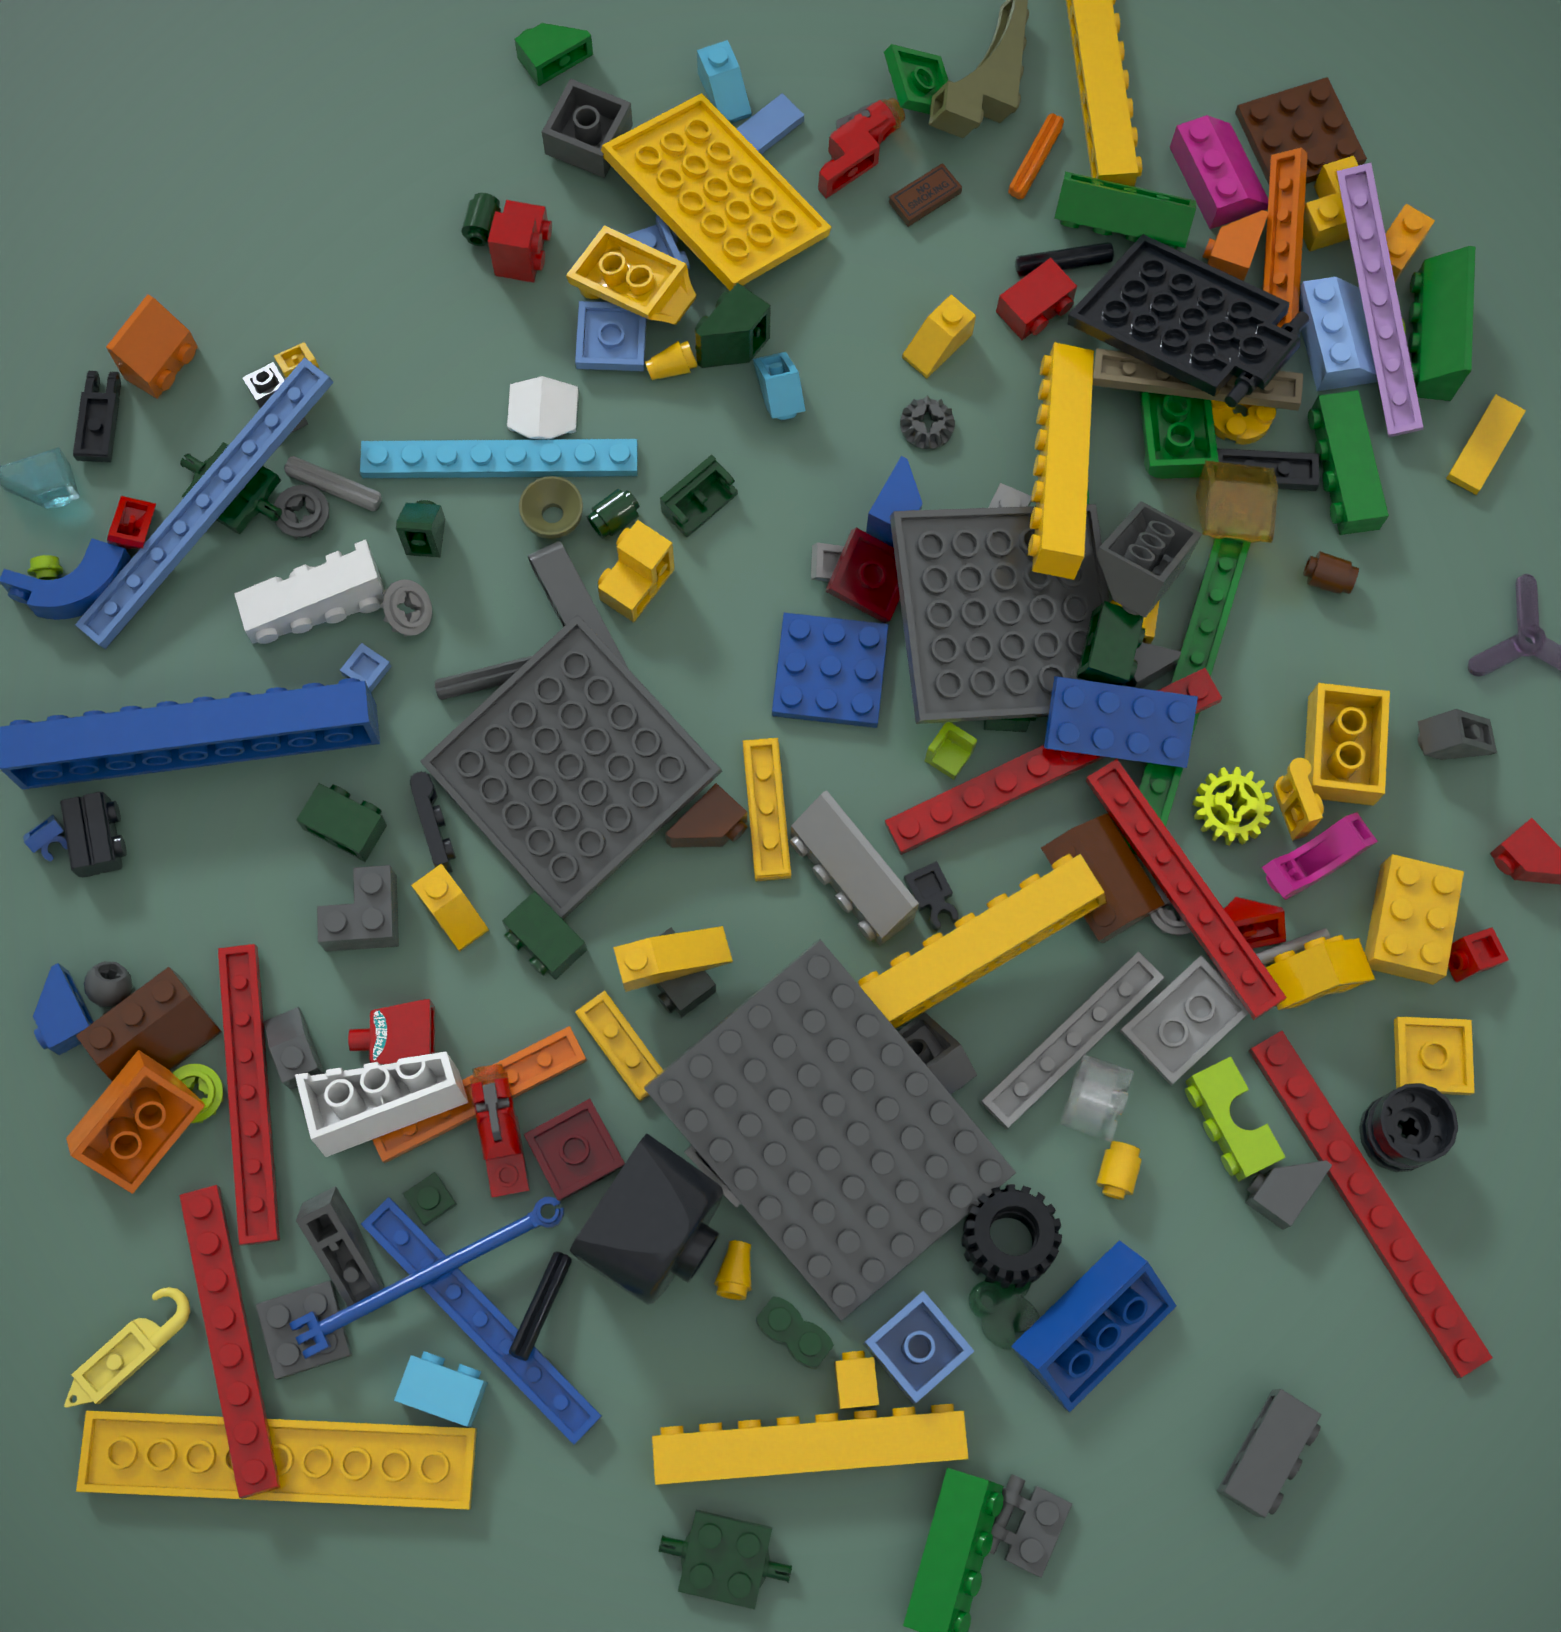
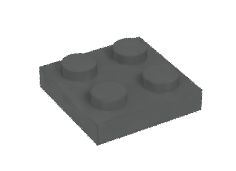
M331 1280L256 1304L276 1380L352 1356L345 1326L326 1335L331 1345L330 1348L305 1359L302 1351L315 1345L314 1339L298 1345L296 1337L309 1331V1328L305 1325L299 1330L292 1331L289 1325L292 1321L312 1311L316 1312L319 1321L340 1311L335 1288Z

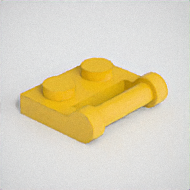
M1304 758L1292 760L1287 768V774L1279 777L1273 787L1292 841L1306 837L1322 820V814L1324 813L1322 800L1317 793L1314 794L1308 779V775L1311 773V764Z

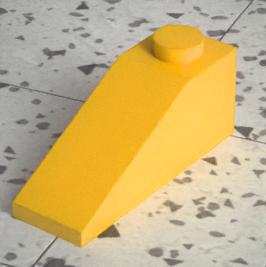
M723 926L650 937L613 947L625 992L733 963Z

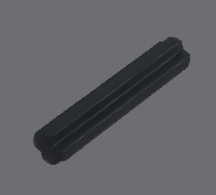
M1106 242L1021 255L1016 257L1015 268L1019 276H1025L1050 258L1062 270L1109 263L1113 261L1114 250L1112 244Z
M558 1251L553 1253L510 1347L509 1354L522 1361L528 1360L572 1263V1259L568 1255Z

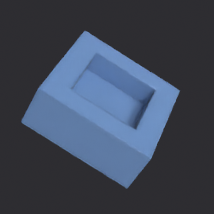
M361 643L342 666L340 672L346 678L365 681L370 692H372L392 666L388 660Z

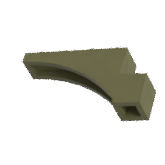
M1006 0L1000 6L998 23L992 42L977 68L955 83L948 80L932 96L930 126L964 138L974 128L976 129L980 126L983 117L1001 123L1018 109L1021 101L1019 85L1024 71L1022 55L1027 42L1024 35L1025 25L1029 18L1028 0Z

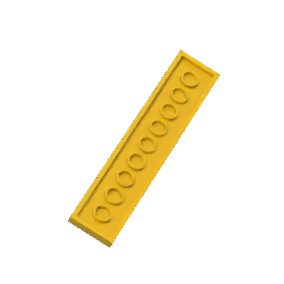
M86 1411L76 1492L241 1499L238 1496L223 1417ZM267 1419L281 1488L243 1498L247 1500L469 1510L471 1509L477 1428Z

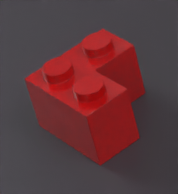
M506 200L503 213L495 211L488 238L495 276L535 282L537 270L542 271L544 267L545 251L542 250L544 241H550L552 233V221H548L545 206Z

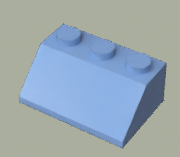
M1338 277L1303 281L1300 287L1299 312H1305L1309 316V322L1301 331L1316 390L1323 391L1378 382L1359 287Z

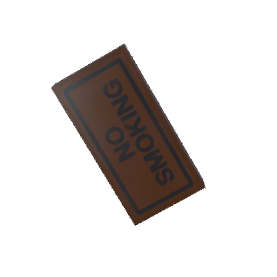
M942 163L889 196V204L909 227L961 194L962 186Z

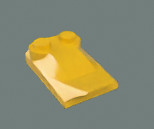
M605 225L566 275L569 284L579 288L581 295L585 298H601L646 319L674 325L680 321L695 301L697 295L690 282L686 263Z

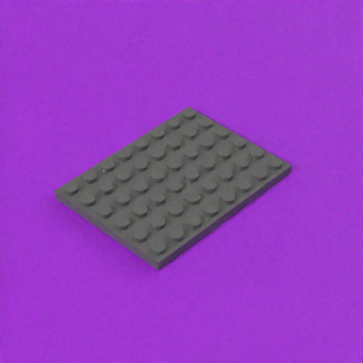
M821 939L816 941L644 1086L645 1091L841 1321L971 1211L973 1205L977 1207L980 1204L978 1199L983 1194L987 1197L993 1193L991 1189L1000 1187L1016 1174L1014 1169Z

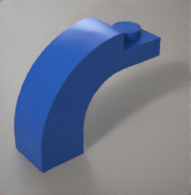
M92 538L79 566L62 578L41 580L4 569L0 577V583L7 590L8 596L11 599L27 604L37 617L54 620L71 619L83 616L132 558L125 548Z

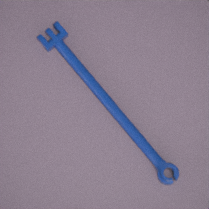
M544 1197L535 1204L533 1211L528 1213V1215L319 1321L315 1311L289 1323L292 1331L299 1330L305 1325L309 1328V1331L296 1337L298 1345L306 1343L311 1339H314L315 1345L302 1351L304 1358L308 1359L330 1348L331 1345L326 1335L534 1228L536 1229L540 1226L554 1228L558 1226L563 1220L564 1208L555 1209V1215L550 1219L543 1218L541 1211L546 1205L556 1207L561 1202L553 1197Z

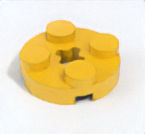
M1211 400L1215 435L1223 440L1225 438L1236 441L1235 444L1246 445L1260 440L1266 435L1276 416V408L1240 404L1248 409L1246 412L1247 416L1243 417L1241 413L1234 414L1233 410L1235 407H1229L1223 401Z

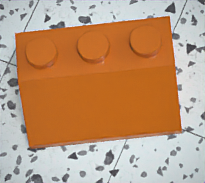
M138 1050L66 1137L70 1156L133 1194L204 1108L205 1104L169 1069Z

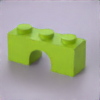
M1231 1056L1192 1075L1185 1081L1187 1085L1185 1093L1189 1102L1195 1109L1199 1107L1206 1120L1203 1122L1206 1134L1212 1142L1217 1141L1224 1154L1221 1156V1160L1226 1171L1231 1176L1235 1175L1238 1182L1286 1158L1268 1123L1255 1130H1245L1233 1122L1230 1116L1231 1102L1247 1092L1249 1088Z

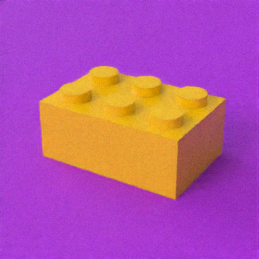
M1318 683L1308 696L1305 759L1311 764V773L1308 775L1312 790L1314 794L1317 793L1320 796L1321 800L1374 806L1385 794L1390 691Z
M1394 854L1380 865L1365 947V955L1371 970L1432 985L1447 975L1464 871Z

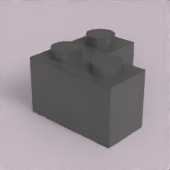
M390 865L353 868L354 903L317 906L318 943L326 952L398 947L397 876Z

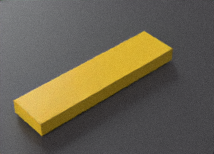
M778 738L743 740L755 881L790 879L791 867Z

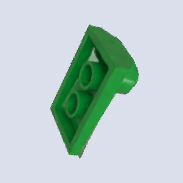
M1139 391L1146 453L1144 458L1146 471L1151 476L1160 479L1197 478L1216 471L1219 459L1211 400Z

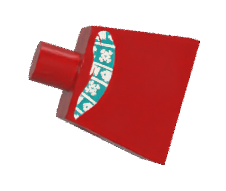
M423 999L370 1011V1028L349 1029V1050L369 1051L370 1063L379 1062L380 1065L397 1063L398 1059L434 1054V1004L430 999Z

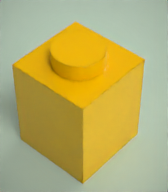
M865 1351L842 1353V1360L834 1362L839 1410L878 1406L879 1398L874 1357L865 1358Z

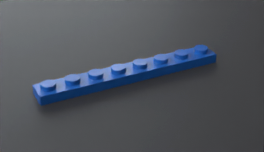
M390 1197L361 1223L409 1275L446 1257L440 1248ZM459 1268L421 1286L573 1445L602 1417L535 1346L526 1361L519 1360L509 1354L518 1329Z

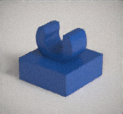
M53 814L23 836L24 843L30 850L35 853L40 849L42 856L48 861L54 859L51 852L48 851L50 843L59 842L64 849H68L66 837L60 834L64 831L63 826Z

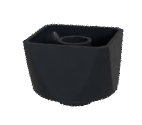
M646 1133L576 1237L570 1251L577 1260L642 1302L652 1304L663 1294L675 1276L689 1283L708 1256L720 1234L708 1225L721 1202L723 1189L706 1174Z

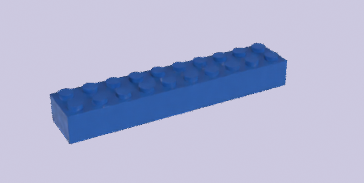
M347 678L340 680L338 684L324 686L321 683H308L303 685L302 689L295 690L276 687L266 690V693L251 695L247 692H236L231 694L229 698L198 697L191 703L183 704L165 701L158 703L156 707L142 709L139 706L122 707L120 712L105 713L94 710L85 712L83 716L72 718L64 715H53L48 717L46 721L41 722L15 720L10 722L9 726L0 727V770L23 790L380 744L377 704L365 681Z

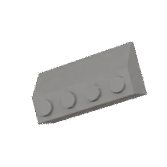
M827 790L823 792L791 825L790 836L792 839L789 841L799 856L803 858L807 855L815 865L812 871L823 885L829 883L837 894L834 897L839 906L846 913L852 911L860 921L857 926L868 941L874 939L881 946L914 921L919 903Z

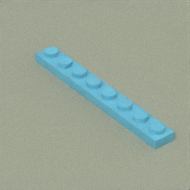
M637 439L361 441L360 474L362 478L638 476Z

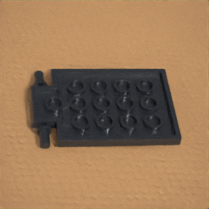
M1142 234L1068 314L1067 324L1214 397L1233 376L1238 377L1234 382V388L1224 399L1229 407L1234 408L1245 395H1251L1257 387L1264 390L1301 345L1300 331L1309 322V316L1305 312H1298L1290 323H1285L1280 328L1277 324L1288 313L1289 302Z

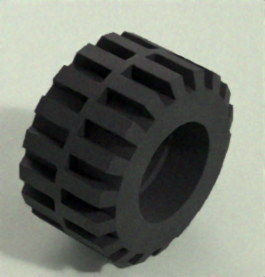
M1007 1184L1003 1190H1000L999 1187L991 1189L993 1193L987 1197L983 1194L978 1199L980 1204L977 1207L973 1205L964 1223V1234L961 1238L962 1247L966 1248L964 1256L967 1262L972 1261L974 1264L972 1270L976 1275L981 1272L986 1276L984 1281L992 1285L993 1281L1000 1282L1001 1288L1007 1289L1010 1284H1015L1016 1288L1024 1287L1029 1281L1031 1284L1037 1281L1055 1260L1059 1252L1058 1247L1062 1241V1234H1059V1229L1061 1228L1060 1218H1054L1053 1214L1056 1210L1052 1204L1046 1206L1043 1203L1045 1196L1039 1192L1036 1197L1029 1194L1031 1190L1029 1187L1023 1186L1021 1190H1015V1184ZM1002 1218H1012L1023 1223L1028 1228L1032 1237L1031 1250L1026 1254L1018 1256L1008 1255L1000 1251L990 1236L992 1223Z

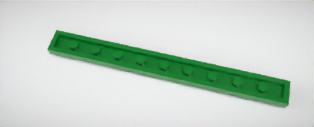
M1218 528L1180 650V658L1176 664L1170 684L1203 668H1206L1211 677L1251 544V537ZM1200 712L1195 714L1192 737ZM1146 762L1138 789L1166 827L1183 767ZM1123 837L1128 846L1130 847L1131 851L1133 852V854H1136V852L1131 847L1127 839Z

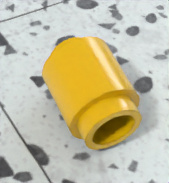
M1112 1141L1110 1149H1105L1096 1182L1097 1186L1103 1188V1195L1118 1200H1124L1125 1195H1133L1142 1159L1139 1158L1141 1150L1138 1147Z

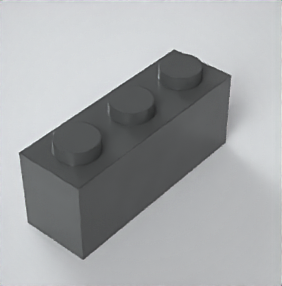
M1282 1389L1272 1390L1217 1492L1256 1517L1266 1518L1268 1513L1273 1515L1283 1500L1284 1494L1280 1490L1286 1479L1292 1480L1301 1467L1302 1460L1298 1457L1305 1444L1310 1446L1319 1434L1321 1426L1317 1422L1322 1414Z

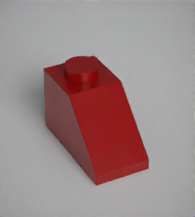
M1533 818L1529 819L1490 852L1498 869L1504 874L1510 875L1514 880L1561 885V848Z

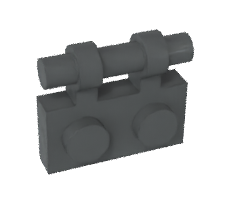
M1011 1474L1006 1488H1003L1002 1491L1004 1498L1003 1507L1000 1514L994 1520L991 1531L993 1543L989 1553L995 1554L1000 1540L1010 1544L1004 1560L1042 1578L1073 1503L1037 1486L1034 1487L1028 1500L1020 1496L1025 1480ZM1014 1507L1024 1511L1015 1533L1005 1529Z

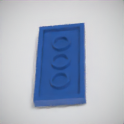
M1054 676L1044 748L1187 768L1198 696Z

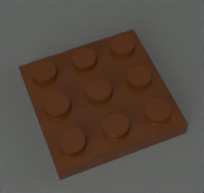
M1328 77L1237 105L1235 114L1268 185L1270 182L1271 155L1303 148L1308 153L1306 184L1317 180L1325 164L1350 156L1355 157L1358 165L1365 164L1367 160Z

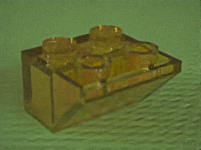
M1205 460L1195 494L1203 535L1218 539L1225 537L1243 539L1252 543L1259 541L1272 543L1278 496V485L1274 468Z

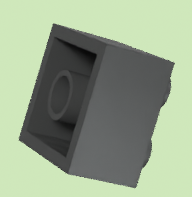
M570 78L542 130L545 154L605 178L611 165L603 158L602 145L631 130L633 126L631 102Z

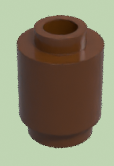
M1319 551L1316 557L1310 556L1308 558L1303 576L1308 577V585L1338 595L1342 592L1350 594L1356 583L1359 568L1352 566L1351 561Z

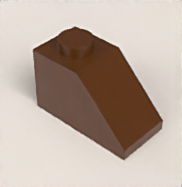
M715 783L665 833L666 842L672 848L723 847L729 840L735 842L746 831L748 827L745 824L747 822V811Z

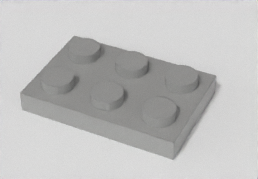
M1200 956L1128 1022L1120 1032L1170 1085H1173L1249 1013L1222 976Z

